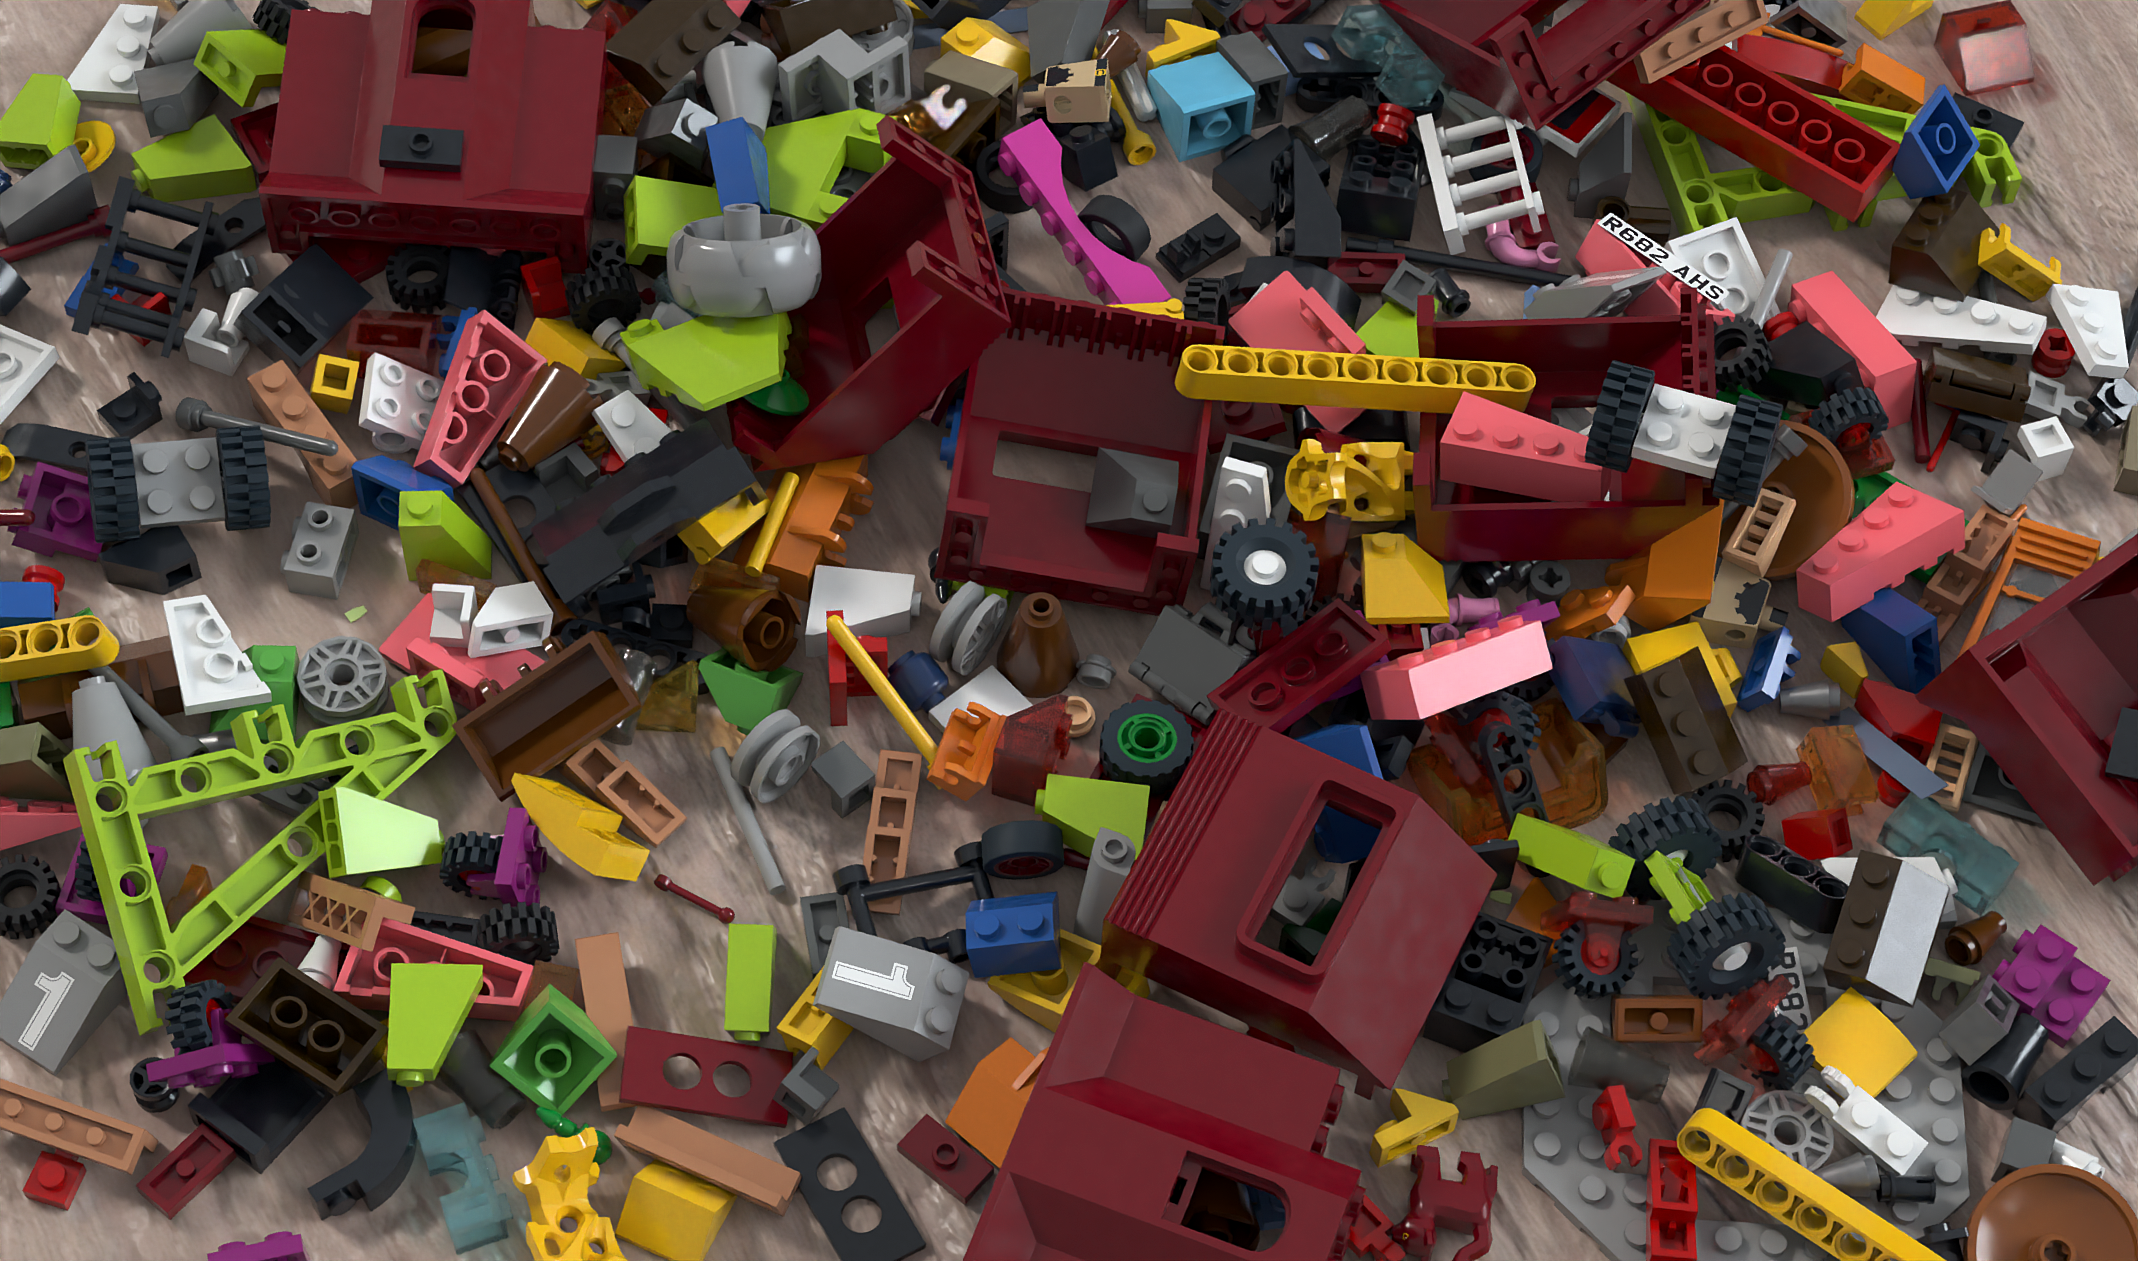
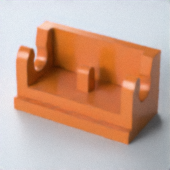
M1863 43L1857 49L1855 64L1852 65L1847 62L1844 66L1839 93L1856 103L1914 115L1924 103L1925 77Z
M969 702L966 710L979 718L973 717L968 712L958 708L951 713L926 779L964 801L969 800L985 786L1010 719L1003 714L1000 716L975 702Z

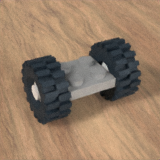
M260 425L217 428L216 437L132 445L129 436L88 439L85 441L89 498L96 543L138 540L140 529L208 522L225 521L227 531L270 527L269 475Z

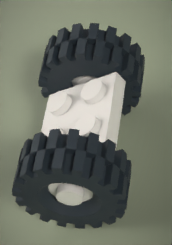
M1613 360L1603 382L1602 391L1597 401V408L1592 419L1593 422L1585 450V462L1627 473L1633 458L1710 479H1714L1717 471L1712 497L1754 508L1774 447L1783 405L1743 394L1740 395L1737 405L1654 384L1655 372L1653 370Z

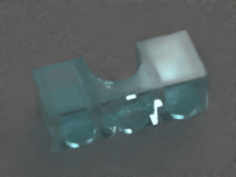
M1379 4L1347 6L1331 35L1353 60H1369L1383 68L1375 84L1395 105L1402 107L1429 105L1445 77L1442 71Z
M1910 792L1886 819L1876 841L1897 857H1920L1931 852L1940 853L1948 857L1956 868L1953 878L1958 892L1952 894V896L1980 917L2010 884L2019 865L2005 849L1994 846L1976 833L1970 824L1959 821L1942 809L1936 800L1929 796L1921 800L1913 792Z
M463 1102L412 1119L430 1177L448 1171L459 1172L467 1177L465 1184L459 1190L439 1197L443 1216L456 1255L509 1238L506 1221L513 1219V1214L506 1193L497 1195L493 1181L500 1179L492 1154L483 1156L479 1143L486 1141L479 1116L470 1117L466 1104Z

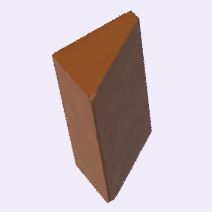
M1611 994L1613 1039L1615 1043H1702L1703 999L1699 998L1698 995L1694 997L1693 995Z

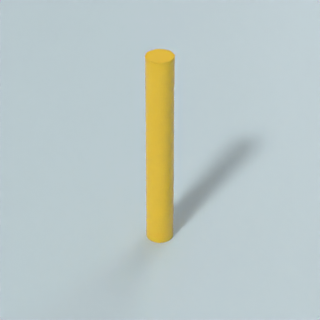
M786 472L782 478L745 567V572L750 576L759 577L799 482V477L795 473Z

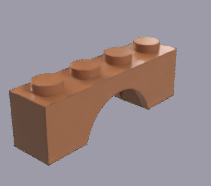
M280 360L249 376L247 381L253 406L267 425L333 440L338 444L337 454L331 457L296 448L294 450L302 461L315 491L326 505L349 509L357 505L358 500L351 470L352 465L357 459L285 362Z

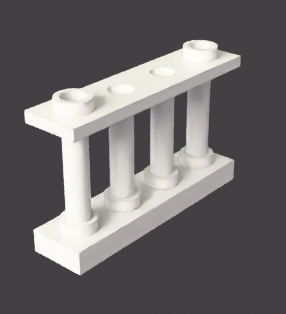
M1432 113L1417 117L1442 228L1450 255L1466 252L1462 236L1468 235L1469 230L1529 214L1534 233L1541 231L1538 215L1545 214L1540 192L1532 193L1516 132L1517 129L1523 128L1520 122L1518 123L1516 119L1512 120L1500 114L1444 130L1443 126L1435 127ZM1503 129L1508 131L1510 142L1453 158L1450 157V154L1443 156L1442 150L1449 149V144ZM1511 157L1515 158L1516 171L1457 186V183H1449V178L1456 177V172ZM1522 186L1525 199L1464 215V212H1456L1455 207L1462 206V201Z

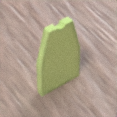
M363 605L344 613V615L352 623L361 618L367 612V609Z
M1505 891L1490 892V899L1510 905L1512 893Z

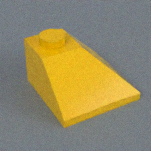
M966 17L941 37L940 58L949 50L1011 69L1018 73V89L1031 79L1029 48L992 21Z
M1387 532L1362 534L1360 575L1365 620L1370 624L1449 623L1450 614L1443 566L1404 534H1391Z

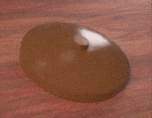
M1780 420L1779 428L1783 424L1787 425L1808 446L1798 457L1793 455L1789 461L1785 458L1762 483L1761 488L1796 500V506L1772 562L1763 577L1768 581L1796 577V570L1851 522L1855 506L1853 479L1848 465L1840 452L1818 431L1806 425L1788 420ZM1741 505L1721 526L1717 556L1723 558L1722 552L1747 506ZM1763 505L1760 511L1777 516L1779 511ZM1757 521L1754 523V525L1767 530L1771 527ZM1748 537V541H1751L1753 543L1761 545L1763 542L1761 540Z
M2062 1164L2028 1166L2014 1171L1996 1182L1983 1194L1973 1208L1966 1225L1969 1236L1963 1240L1964 1261H2138V1219L2127 1201L2110 1184L2096 1175L2077 1167Z

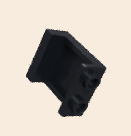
M275 1056V1062L258 1066V1074L243 1078H232L230 1076L210 1098L199 1092L188 1104L194 1125L199 1127L204 1123L234 1149L239 1159L259 1174L264 1172L334 1097L332 1093Z

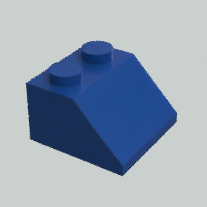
M1945 84L1939 85L1904 133L1892 168L1909 199L1947 193L1980 147V143Z
M379 455L355 461L351 467L360 514L399 531L400 491L442 490L455 503L452 486L439 477H430L416 471L405 461H394L386 456Z
M1057 891L971 901L965 913L966 950L975 978L1061 969L1059 897Z

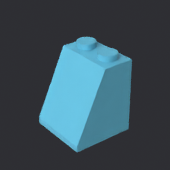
M1219 52L1195 56L1186 61L1162 65L1148 71L1147 88L1157 107L1156 117L1179 162L1219 152L1242 135H1251L1255 92Z

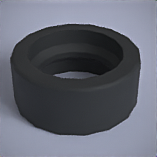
M1002 140L991 143L981 151L976 159L975 187L979 199L989 208L999 212L1002 211V213L1017 214L1029 211L1033 206H1028L1020 195L1019 187H1003L989 178V173L1000 167L998 154Z
M1098 195L1078 215L1079 220L1095 238L1112 251L1131 261L1136 262L1149 247L1151 241L1150 229L1144 218L1133 206L1112 195ZM1104 225L1113 230L1121 240L1111 234Z

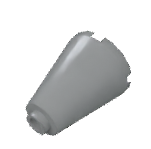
M190 0L150 40L153 48L148 50V53L157 66L194 59L207 31L249 30L253 28L234 0Z
M734 41L723 43L713 48L704 57L702 78L716 116L719 117V123L743 117L762 142L779 75L776 56L769 48L757 42L747 41V46H735Z
M104 676L80 681V689L72 692L73 750L89 747L90 752H93L104 743L117 740L128 783L143 768L158 765L116 683L106 682ZM91 755L84 757L93 781L99 782L103 780L100 759L92 761Z

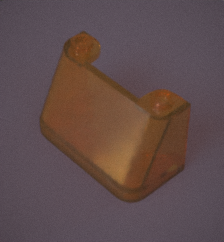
M1556 697L1532 706L1534 710L1531 713L1538 715L1540 720L1539 723L1534 724V727L1541 729V737L1533 736L1532 741L1539 745L1536 751L1529 748L1527 753L1531 756L1529 762L1549 822L1567 829H1573L1597 819L1605 811L1609 798L1604 746L1581 722L1574 721L1570 711ZM1426 744L1411 750L1407 759V767L1423 800L1469 846L1480 845L1491 839L1508 841L1509 837L1485 766L1473 762L1469 758L1450 764L1445 750L1436 744ZM1518 769L1511 770L1506 774L1504 778L1506 791H1514L1521 784L1522 777ZM1528 807L1520 811V814L1534 818L1532 808Z

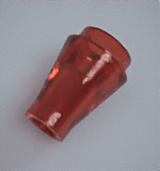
M1804 761L1757 765L1752 772L1748 773L1746 786L1748 793L1753 791L1757 795L1755 803L1762 802V804L1770 806L1801 787L1810 785L1812 773L1810 767Z

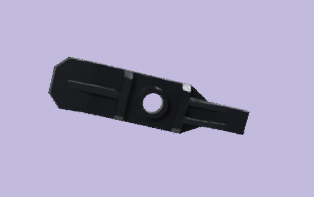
M259 197L244 199L219 215L214 235H205L193 280L214 262V257L232 251L259 232L262 233L266 230ZM236 227L242 229L237 233L229 232L232 228ZM198 230L184 238L173 249L191 254ZM166 264V267L180 281H183L186 269Z
M18 423L6 431L1 444L8 447L15 460H31L87 472L86 455L81 458L73 457L74 454L78 451L86 452V440L106 437L43 424Z

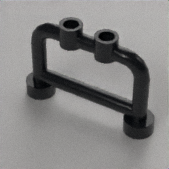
M981 841L965 844L954 851V857L958 866L956 868L871 884L866 867L862 864L843 867L832 875L837 893L839 895H847L857 930L876 937L878 936L867 903L870 901L972 882L977 900L995 898L988 875L983 870ZM956 929L941 937L931 939L915 937L902 943L937 955L947 953L949 962L953 964L969 960L966 950V929Z

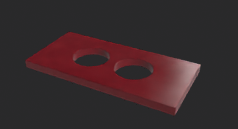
M628 1026L626 1030L619 1102L786 1128L788 1111L773 1100V1097L780 1083L792 1070L793 1052ZM682 1056L689 1058L700 1070V1082L690 1089H678L671 1086L663 1075L664 1063L672 1057ZM726 1064L741 1067L750 1078V1090L740 1097L723 1095L715 1087L713 1081L714 1071Z

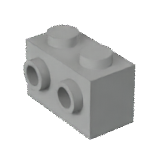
M306 502L302 516H297L293 523V543L291 549L285 550L281 559L280 572L286 577L289 592L338 599L359 535L355 509Z

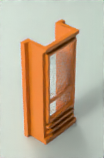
M2021 517L2015 536L2011 537L1957 658L1997 628L2001 630L2098 562L2101 541Z

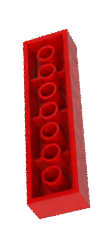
M1726 45L1650 84L1640 82L1634 59L1606 79L1611 84L1853 223L1894 173L1892 168L1901 144Z

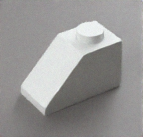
M534 581L494 589L473 621L467 652L470 658L542 646V640L550 635L554 613Z

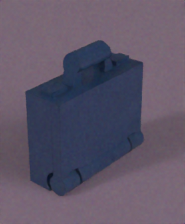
M1562 636L1548 648L1551 650L1549 655L1553 667L1548 673L1574 721L1604 725L1605 732L1610 736L1634 738L1639 732L1638 725L1642 721L1623 679L1635 673L1618 644Z

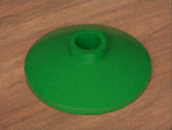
M786 369L783 371L782 381L742 396L753 405L765 411L784 416L800 415L806 411L809 405L807 392L797 381L790 377Z

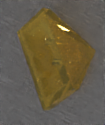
M691 660L636 690L643 708L630 716V727L643 731L695 733L699 663Z

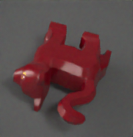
M1417 1145L1415 1154L1411 1156L1410 1171L1418 1176L1408 1196V1214L1400 1223L1393 1226L1391 1230V1239L1402 1245L1406 1253L1420 1257L1421 1261H1431L1432 1252L1437 1241L1435 1227L1474 1236L1473 1242L1458 1249L1452 1261H1474L1489 1252L1493 1241L1490 1228L1491 1208L1497 1192L1498 1166L1491 1165L1489 1168L1484 1169L1480 1153L1461 1151L1457 1162V1170L1462 1174V1181H1453L1441 1178L1438 1147Z

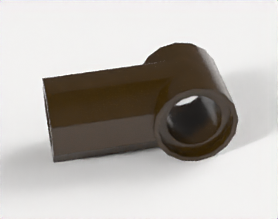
M1608 196L1599 201L1590 229L1596 219L1602 220L1612 213L1654 242H1668L1671 225V210H1668V208L1630 206L1625 200L1616 196Z

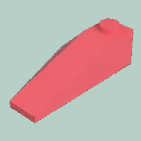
M0 796V851L81 827L75 803L32 800L27 803V807L18 806L16 801L9 800V797Z

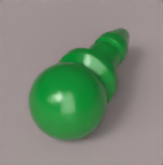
M544 1107L536 1109V1114L548 1128L554 1129L561 1137L575 1136L585 1128H589L587 1123L577 1128L575 1123L566 1117H561V1114L555 1110ZM595 1130L598 1147L593 1162L602 1165L610 1158L613 1146L611 1139L606 1133Z

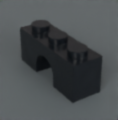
M2113 1016L2027 1087L2012 1114L2019 1119L2053 1130L2057 1134L2075 1118L2078 1111L2098 1091H2101L2103 1094L2106 1093L2134 1069L2138 1062V1038L2120 1020Z

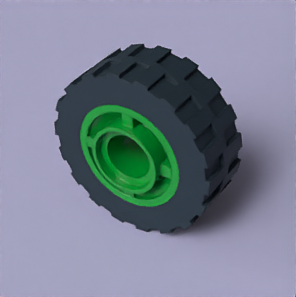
M1136 700L1134 703L1129 704L1128 702L1121 705L1120 709H1115L1110 713L1109 719L1105 720L1102 725L1099 761L1100 765H1103V773L1115 782L1150 786L1149 794L1156 793V795H1159L1168 789H1174L1193 756L1194 737H1192L1193 730L1191 725L1187 724L1186 717L1182 713L1179 714L1175 711L1173 706L1161 704L1160 701Z

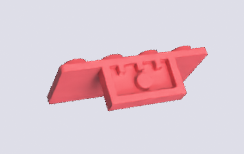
M1289 271L1281 273L1228 320L1229 326L1251 348L1367 354L1366 344L1313 287L1306 290ZM1303 405L1325 430L1340 433L1367 410L1361 408Z
M432 593L424 596L379 647V653L383 658L411 675H417L418 679H422L431 671L443 669L451 699L471 711L487 702L479 688V683L487 678L489 681L492 679L496 680L505 690L522 678L517 669L519 666L526 663L533 671L546 662L526 649L470 658L467 653L468 648L447 647L434 642L431 643L430 632L434 613Z

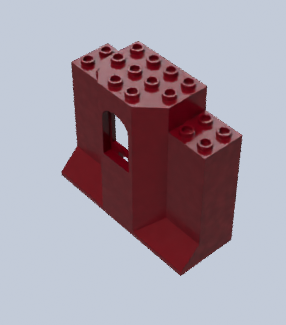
M372 0L370 15L355 11L336 13L323 12L314 8L305 10L292 9L268 174L259 186L258 192L272 253L302 255L313 245V237L547 252V258L558 257L562 273L586 274L585 269L589 268V251L591 249L595 211L593 171L598 135H602L608 82L606 32L596 31L591 28H580L578 30L562 29L551 25L536 27L533 0ZM418 27L472 31L467 77L412 73ZM383 125L464 130L465 140L461 172L380 167L379 152Z
M2136 534L2001 630L1997 628L1970 647L1915 695L1919 703L1966 723L2093 886L2107 876L2114 883L2138 866V783L2105 776L2121 709L2125 707L2138 710V534Z
M1084 962L963 1261H1343L1349 1244L1350 1227L1356 1226L1363 1207L1366 1188L1359 1186L1361 1170L1323 1157L1330 1129L1326 1127V1123L1332 1126L1335 1125L1343 1103L1341 1099L1345 1087L1338 1084L1341 1069L1137 996L1094 965ZM1202 1169L1265 1191L1281 1200L1285 1209L1286 1221L1279 1239L1270 1248L1261 1252L1249 1251L1181 1225ZM1180 1179L1185 1181L1186 1185L1179 1203L1176 1205L1169 1202L1177 1180Z

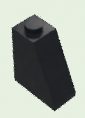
M1807 321L1768 342L1772 350L1770 352L1772 362H1767L1769 366L1767 374L1760 371L1762 379L1758 383L1753 379L1748 381L1750 385L1749 390L1755 394L1818 407L1823 400L1826 402L1831 401L1830 396L1835 393L1837 396L1843 395V390L1850 388L1851 392H1853L1855 387H1862L1864 390L1855 358Z

